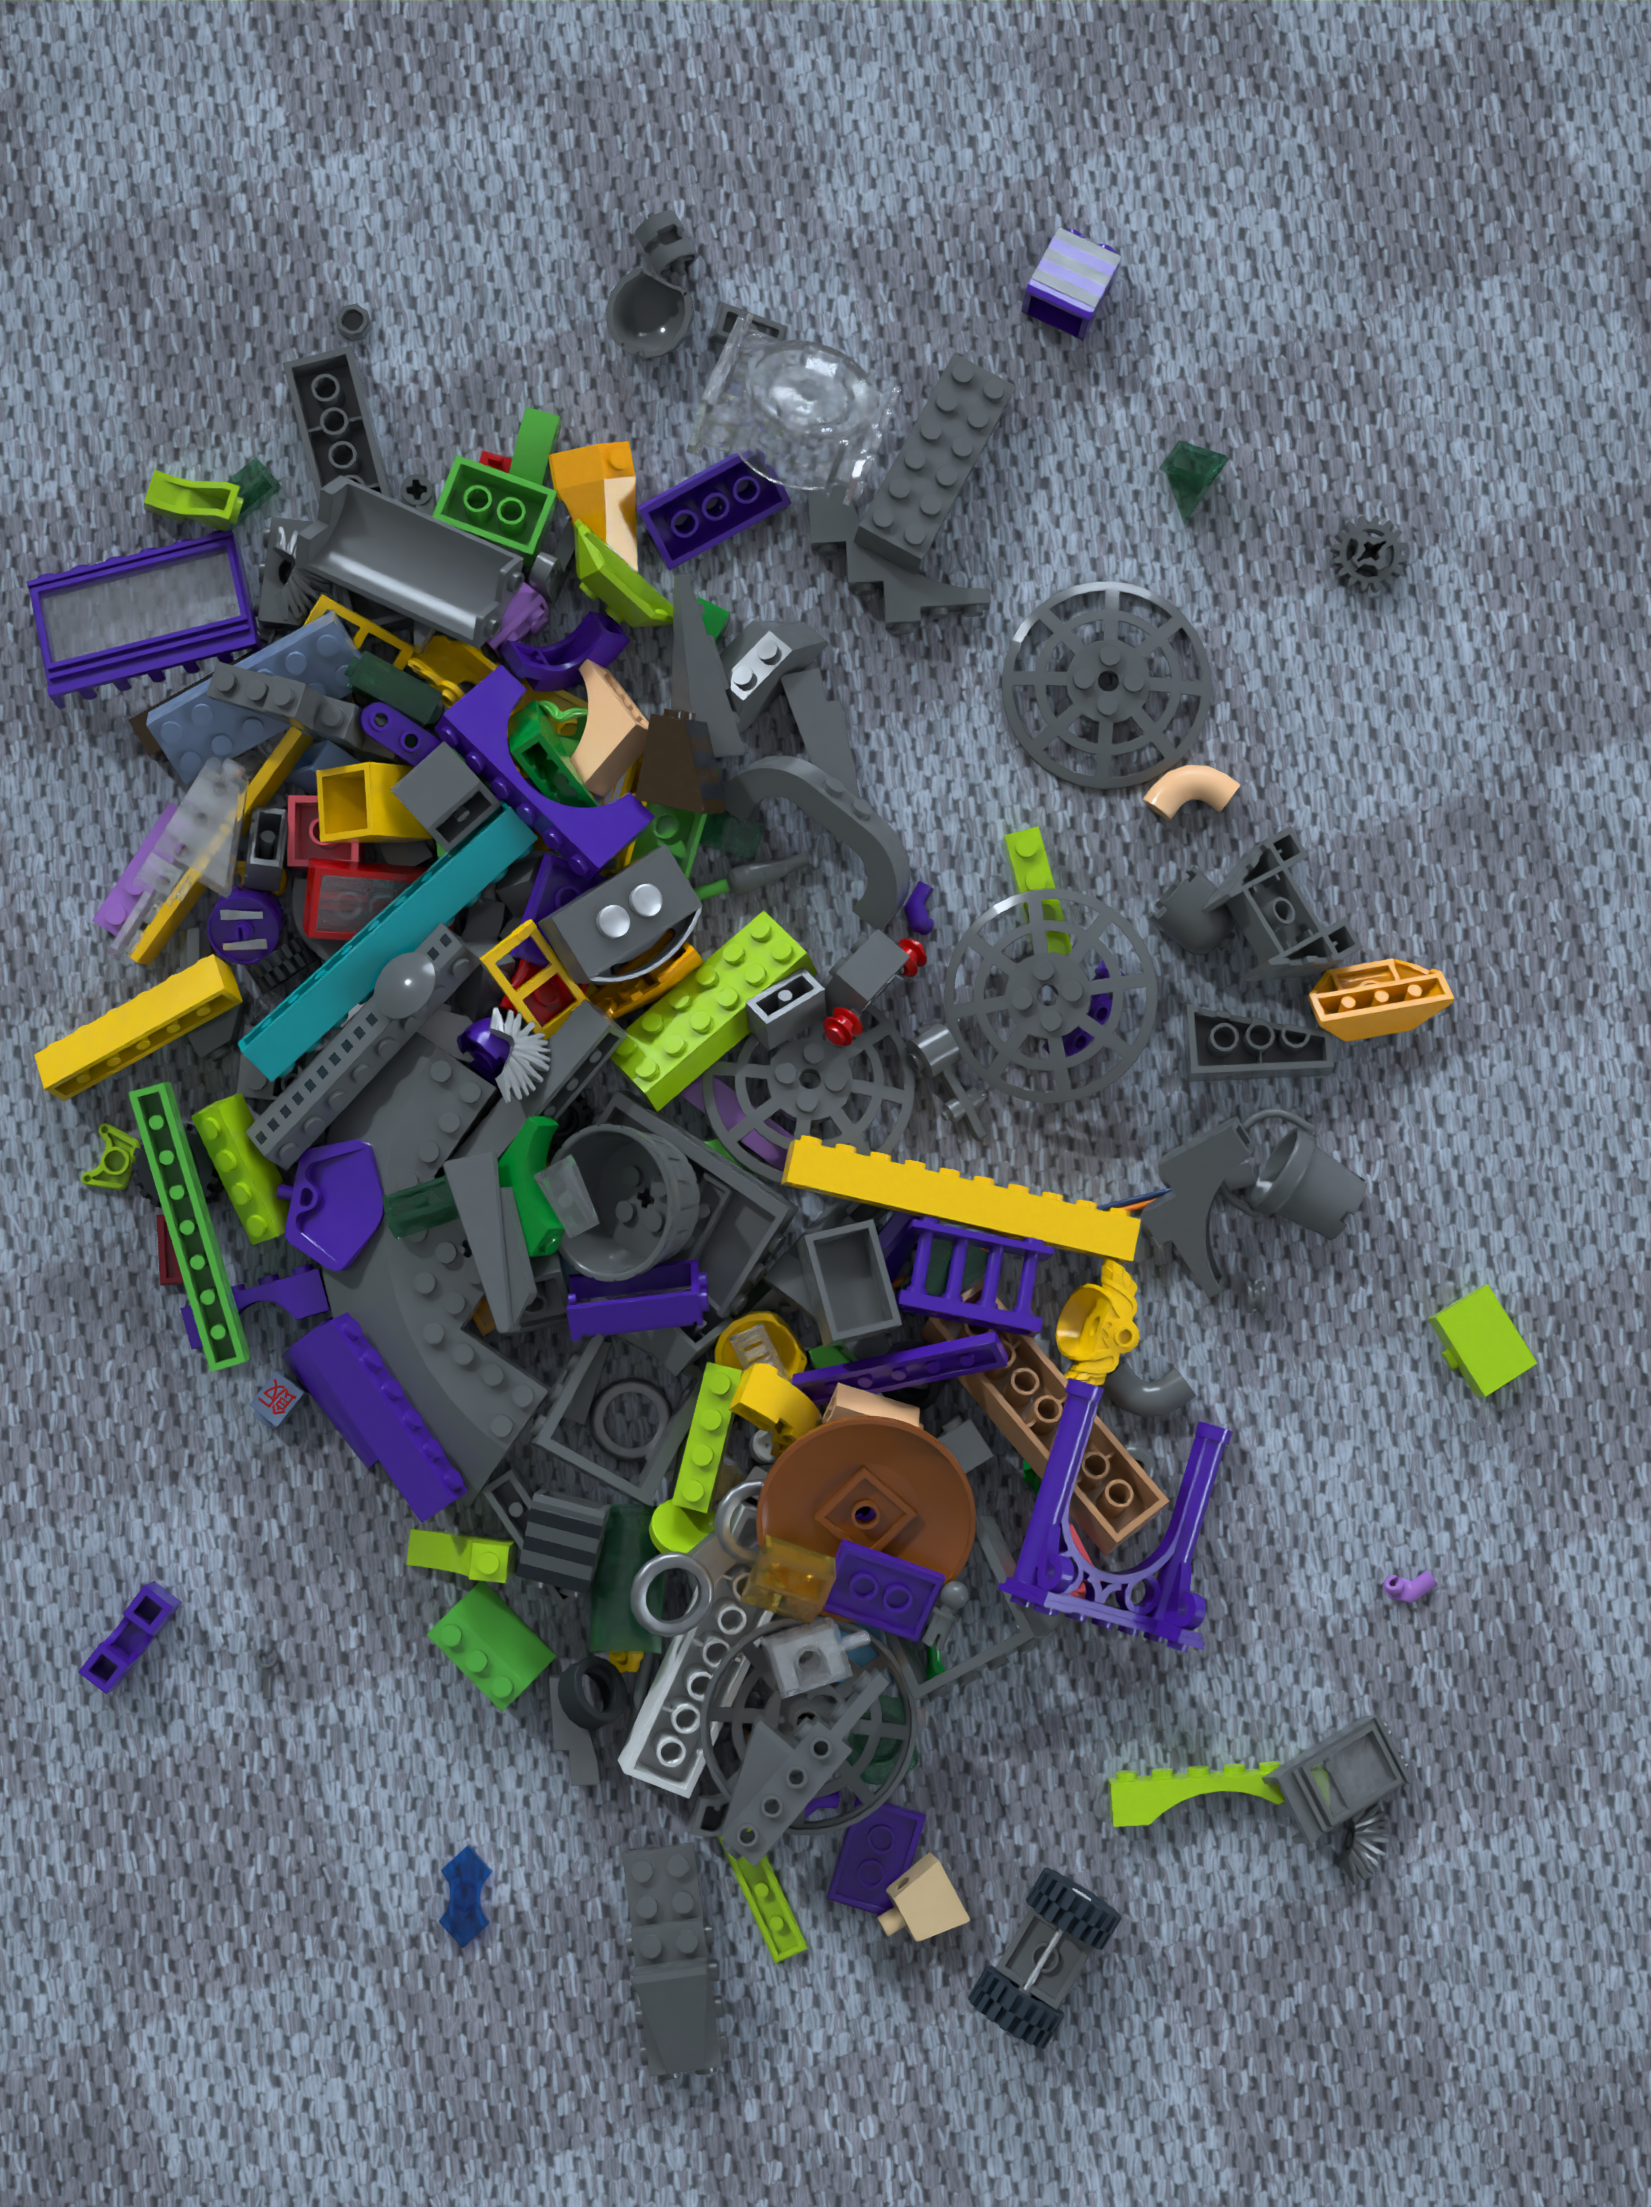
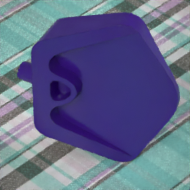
M351 1140L305 1150L299 1158L294 1187L280 1184L277 1191V1198L291 1201L285 1228L287 1241L332 1271H346L352 1265L379 1228L385 1213V1198L373 1148L366 1141Z

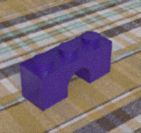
M155 1581L144 1585L124 1611L122 1621L111 1635L98 1645L78 1673L105 1694L117 1689L182 1602Z

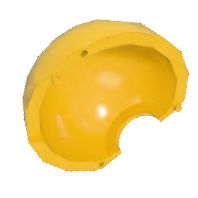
M750 1311L734 1318L732 1323L720 1335L714 1350L715 1364L743 1371L755 1363L769 1364L779 1371L778 1375L791 1384L793 1374L804 1372L807 1364L805 1351L795 1333L778 1314L771 1311Z

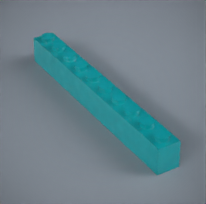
M504 800L500 802L502 804L452 850L442 855L238 1042L241 1052L271 1082L278 1076L283 1078L289 1074L296 1065L295 1061L304 1052L308 1054L314 1051L322 1042L321 1037L328 1030L340 1027L347 1020L348 1012L357 1004L362 1005L374 995L376 980L382 969L392 959L404 953L414 952L441 922L449 927L454 922V915L464 906L468 908L477 902L481 897V890L490 882L496 883L501 880L508 871L507 867L516 858L522 859L533 850V843L538 837Z

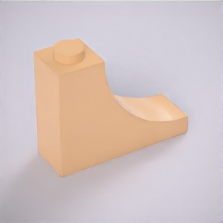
M586 659L578 670L587 688L588 716L580 743L570 760L588 790L605 797L644 752L649 722L608 669Z
M841 1383L837 1384L821 1422V1425L847 1417L881 1416L907 1422L922 1430L924 1427L922 1423H919V1407Z

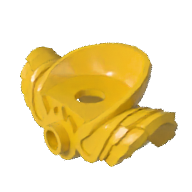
M435 635L422 654L414 653L409 658L407 665L419 674L418 676L421 679L424 678L428 681V687L432 691L438 692L441 702L447 708H451L465 696V693L458 687L460 683L471 682L476 686L501 664L491 662L483 655L480 648L477 649L460 640L452 642L445 636ZM522 700L511 712L510 716L525 707ZM507 728V742L509 743L508 728Z
M1103 1257V1266L1101 1265L1102 1276L1100 1283L1102 1286L1100 1287L1096 1284L1080 1286L1070 1294L1059 1314L1055 1336L1058 1350L1064 1357L1075 1360L1063 1375L1067 1380L1072 1378L1095 1386L1103 1384L1106 1373L1114 1371L1117 1367L1120 1355L1132 1351L1139 1343V1329L1133 1322V1317L1138 1307L1137 1301L1134 1298L1138 1287L1132 1280L1131 1275L1125 1271V1268L1108 1257Z

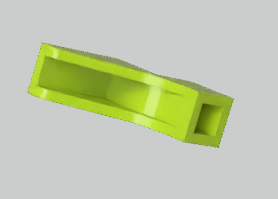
M154 470L143 509L183 523L188 518L225 532L229 523L236 525L244 499L238 497L240 486L229 482L191 481Z

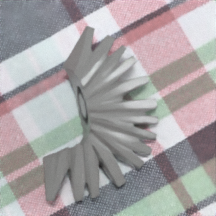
M494 1007L489 1032L496 1037L508 1041L510 1045V1053L502 1073L495 1080L505 1102L510 1103V1093L518 1101L523 1098L522 1094L527 1097L529 1096L528 1090L533 1092L536 1089L531 1080L542 1083L544 1079L535 1070L548 1072L550 1066L546 1063H550L551 1058L544 1054H549L550 1049L542 1048L548 1045V1041L541 1040L545 1037L543 1033L528 1036L536 1025L533 1021L521 1030L522 1014L518 1013L514 1019L513 1011L509 1010L504 1023L499 1009Z

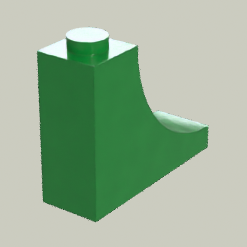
M536 699L511 715L507 725L510 752L543 795L554 802L570 807H599L600 805L590 793L569 759L555 724L542 707L539 706Z
M550 1116L528 1117L498 1163L500 1188L512 1187L529 1257L553 1254L561 1246V1238L569 1228L557 1213L547 1187L546 1159L550 1142L559 1126Z

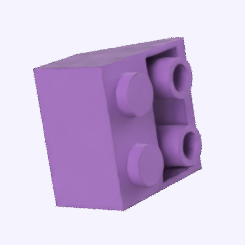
M523 582L521 589L516 594H513L511 602L501 619L499 633L494 639L488 638L483 644L500 662L505 659L500 650L507 640L522 643L531 633L536 636L546 628L549 623L547 617L550 615V611L545 599L525 582Z

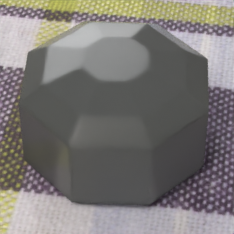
M358 304L343 306L336 316L339 333L351 342L365 339L372 329L368 311Z

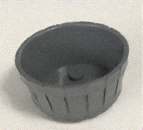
M593 1125L569 1137L553 1157L549 1166L550 1170L546 1176L547 1187L557 1213L569 1227L561 1238L562 1244L558 1251L571 1266L573 1265L583 1275L590 1278L594 1277L595 1280L604 1282L622 1281L647 1272L657 1263L668 1260L677 1254L691 1237L695 1224H697L700 1209L699 1186L696 1183L697 1178L685 1155L666 1139L655 1134L642 1133L622 1125ZM648 1188L650 1189V1196L655 1199L654 1204H648L646 1209L643 1207V1201L639 1199V1194L645 1193Z

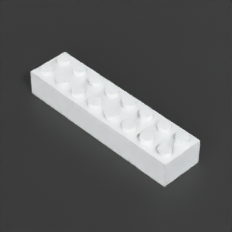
M741 1501L732 1513L730 1533L734 1541L740 1546L748 1548L759 1547L756 1530L757 1506L745 1501ZM736 1562L714 1582V1599L710 1612L699 1626L683 1635L673 1637L618 1758V1762L625 1774L688 1799L690 1798L706 1763L700 1739V1711L710 1678L724 1655L741 1638L756 1628L770 1622L784 1592L771 1575L765 1562L755 1564ZM698 1585L693 1593V1596L687 1606L684 1615L687 1614L696 1603L699 1594ZM763 1636L755 1642H753L757 1648L759 1647V1644ZM742 1652L733 1660L722 1676L715 1692L712 1706H732L751 1664ZM710 1722L712 1746L724 1722Z

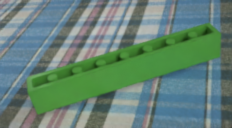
M163 1082L128 1092L210 1372L245 1363L251 1358V1354L171 1082Z

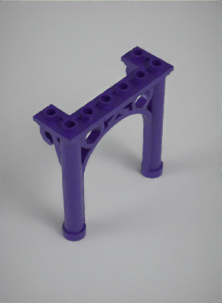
M1069 1378L1065 1393H1068L1014 1576L1013 1578L1007 1577L1005 1583L1000 1582L998 1590L1012 1594L1010 1601L1029 1608L1035 1603L1034 1611L1054 1617L1062 1611L1065 1612L1064 1616L1081 1622H1085L1087 1616L1092 1617V1624L1112 1630L1113 1623L1118 1624V1631L1138 1637L1141 1630L1144 1631V1638L1155 1642L1164 1643L1166 1638L1168 1639L1166 1646L1176 1650L1187 1652L1189 1646L1204 1650L1205 1642L1201 1641L1203 1634L1192 1630L1198 1628L1203 1622L1206 1614V1604L1200 1595L1190 1592L1192 1565L1190 1564L1225 1445L1230 1444L1233 1431L1198 1421L1195 1439L1170 1524L1162 1542L1146 1560L1135 1567L1116 1572L1101 1571L1083 1558L1073 1541L1069 1526V1506L1104 1388ZM1158 1570V1574L1155 1579L1153 1573H1155ZM1142 1580L1145 1585V1595L1139 1603L1133 1604L1130 1598L1132 1587ZM1083 1581L1086 1588L1085 1598L1069 1594L1075 1591ZM1116 1591V1601L1120 1607L1104 1604L1110 1593Z

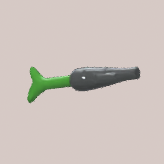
M807 852L791 857L749 863L731 869L724 879L693 888L700 901L729 891L736 895H742L811 864Z

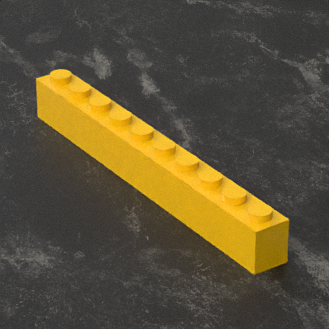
M802 1135L800 1140L795 1139L789 1144L781 1185L914 1216L933 1217L939 1219L940 1222L1014 1239L1036 1238L1045 1241V1246L1101 1259L1108 1257L1123 1264L1133 1262L1141 1219L1130 1217L1131 1211L1110 1208V1211L1106 1212L1098 1210L1097 1203L1086 1200H1076V1204L1063 1202L1062 1195L1051 1192H1042V1196L1028 1193V1187L1017 1184H1008V1188L995 1186L994 1179L983 1176H974L973 1180L960 1178L961 1172L948 1168H940L939 1172L926 1170V1164L919 1161L905 1160L904 1164L891 1162L892 1156L884 1153L870 1152V1156L857 1154V1148L850 1145L836 1144L835 1148L822 1146L821 1139Z

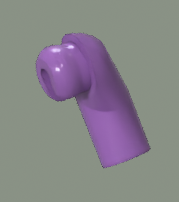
M1427 1570L1412 1581L1400 1578L1397 1575H1390L1384 1580L1383 1591L1393 1600L1413 1603L1434 1588L1437 1582Z

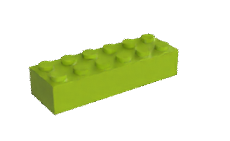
M763 910L704 961L701 966L624 1030L628 1036L612 1053L609 1059L626 1080L658 1112L751 1032L747 1024L746 1001L803 967L813 977L818 972L808 953Z

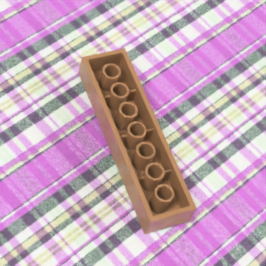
M983 1280L961 1295L963 1302L977 1304V1301L981 1300ZM996 1296L995 1303L998 1304V1309L1008 1311ZM930 1317L920 1334L929 1345L996 1331L1008 1354L1007 1367L956 1378L1042 1480L1068 1393H1065L1068 1380L1031 1337ZM1095 1415L1072 1492L1069 1513L1101 1552L1107 1556L1154 1519L1169 1503V1500L1102 1420Z

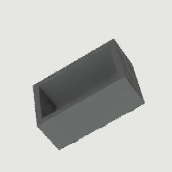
M873 1219L804 1235L796 1243L824 1348L889 1333L902 1325Z

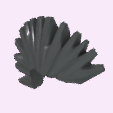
M279 527L273 550L282 559L285 558L287 562H291L292 572L285 586L275 595V599L283 621H288V610L295 619L300 618L299 611L304 616L307 615L306 609L311 612L314 607L310 600L317 602L320 597L315 591L328 594L330 588L327 585H331L332 581L295 565L298 531L294 530L290 542L287 543L284 529Z
M1329 1786L1330 1812L1342 1806L1344 1802L1341 1796L1338 1799L1333 1787ZM1343 1786L1349 1800L1356 1797L1355 1788H1350L1348 1792L1347 1786ZM1375 1804L1367 1810L1365 1808L1347 1820L1348 1829L1339 1862L1353 1886L1358 1884L1357 1874L1363 1880L1369 1878L1366 1870L1374 1874L1372 1866L1376 1868L1380 1866L1371 1854L1383 1857L1386 1854L1372 1845V1842L1389 1844V1838L1383 1836V1834L1390 1833L1389 1829L1377 1828L1388 1823V1820H1379L1385 1815L1384 1811L1376 1813L1380 1809L1379 1804Z

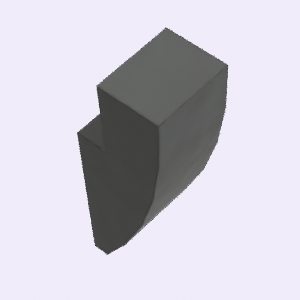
M552 1674L549 1678L554 1751L569 1750L571 1786L600 1784L602 1781L601 1764L593 1731L578 1727L566 1716L558 1698V1682L561 1675Z

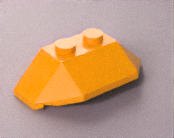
M1392 958L1329 969L1309 993L1307 999L1319 1026L1345 1042L1413 1030L1452 1004L1454 996L1442 971L1436 969L1429 971L1419 965Z

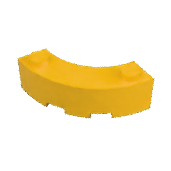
M755 1363L744 1370L728 1410L745 1418L760 1430L772 1432L774 1434L771 1440L773 1447L769 1455L778 1458L795 1440L808 1431L820 1426L822 1417L815 1404L798 1388L778 1375L779 1371L775 1367L765 1363Z

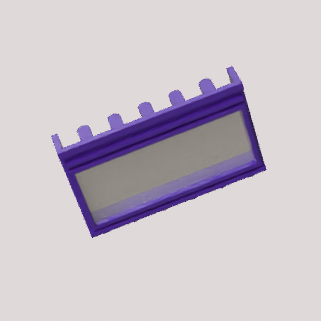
M221 530L213 531L205 537L193 540L181 539L173 545L161 548H145L138 554L126 557L114 556L102 563L90 566L78 565L70 571L58 574L46 573L40 575L37 579L26 581L30 592L48 684V696L59 709L66 708L64 695L79 692L84 699L91 700L97 697L95 687L113 683L119 691H127L132 688L130 678L148 674L153 682H162L166 680L164 670L182 665L188 674H194L200 671L198 661L217 657L219 662L229 664L234 661L233 652L251 648L255 654L262 650L239 542L232 530L225 532Z

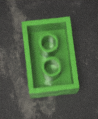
M456 455L432 517L523 557V566L532 569L558 507L557 491Z

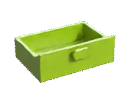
M1489 1284L1481 1285L1428 1318V1321L1446 1348L1441 1353L1450 1370L1459 1369L1476 1398L1488 1396L1538 1364Z

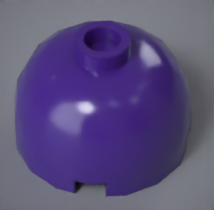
M491 1017L477 1020L458 1035L457 1044L462 1055L468 1051L474 1058L470 1063L472 1068L485 1080L498 1087L495 1078L502 1073L510 1053V1045L508 1041L496 1037L489 1032Z

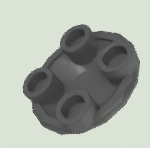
M417 952L404 953L392 959L382 969L376 980L374 990L376 1007L382 1015L393 1020L406 1019L410 1016L415 1019L423 1017L428 1010V1001L434 992L436 981L440 977L439 968L427 956Z

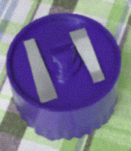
M244 884L241 886L236 885L234 888H229L218 899L207 922V935L213 949L224 959L241 965L258 963L261 959L270 955L275 949L285 925L284 910L281 908L282 904L278 902L277 895L272 891L250 889L245 887Z

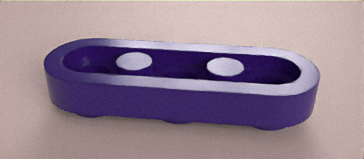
M377 702L370 704L361 712L359 724L362 732L413 768L442 743V741L386 703ZM376 714H381L385 717L386 723L383 727H378L374 723ZM406 735H412L415 738L416 744L413 748L405 745L404 739Z

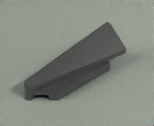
M496 1152L446 1161L443 1163V1167L497 1331L500 1334L520 1331L519 1320L526 1306L533 1303L537 1295V1289L512 1187L500 1188Z

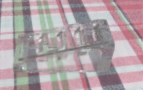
M763 1323L730 1337V1342L744 1370L755 1363L769 1364L779 1371L778 1375L792 1384L791 1377ZM762 1340V1345L745 1352L744 1347ZM768 1353L769 1356L751 1364V1360Z

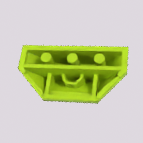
M578 518L574 523L576 574L582 581L578 587L593 601L597 597L601 598L608 605L605 609L606 613L618 624L625 620L631 627L673 625L674 606Z

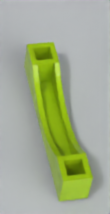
M1276 1761L1259 1763V1769L1246 1770L1244 1764L1223 1765V1771L1209 1772L1208 1766H1191L1187 1768L1188 1773L1173 1774L1172 1768H1156L1151 1770L1152 1775L1138 1776L1135 1770L1117 1771L1116 1778H1108L1110 1821L1113 1827L1150 1825L1163 1812L1179 1802L1200 1794L1218 1791L1247 1793L1262 1797L1279 1805L1286 1800L1278 1784H1264L1262 1777L1280 1767L1281 1763ZM1315 1765L1309 1770L1330 1810L1327 1772L1322 1765Z

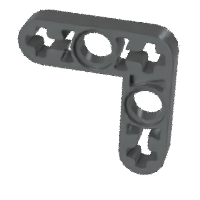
M571 516L553 555L551 556L541 551L530 573L529 581L532 588L545 599V602L552 605L557 602L571 570L569 564L575 554V535L570 524Z

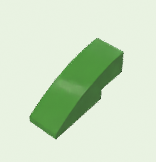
M529 407L525 408L509 474L546 487L551 471L548 455L554 454L562 427L560 416Z

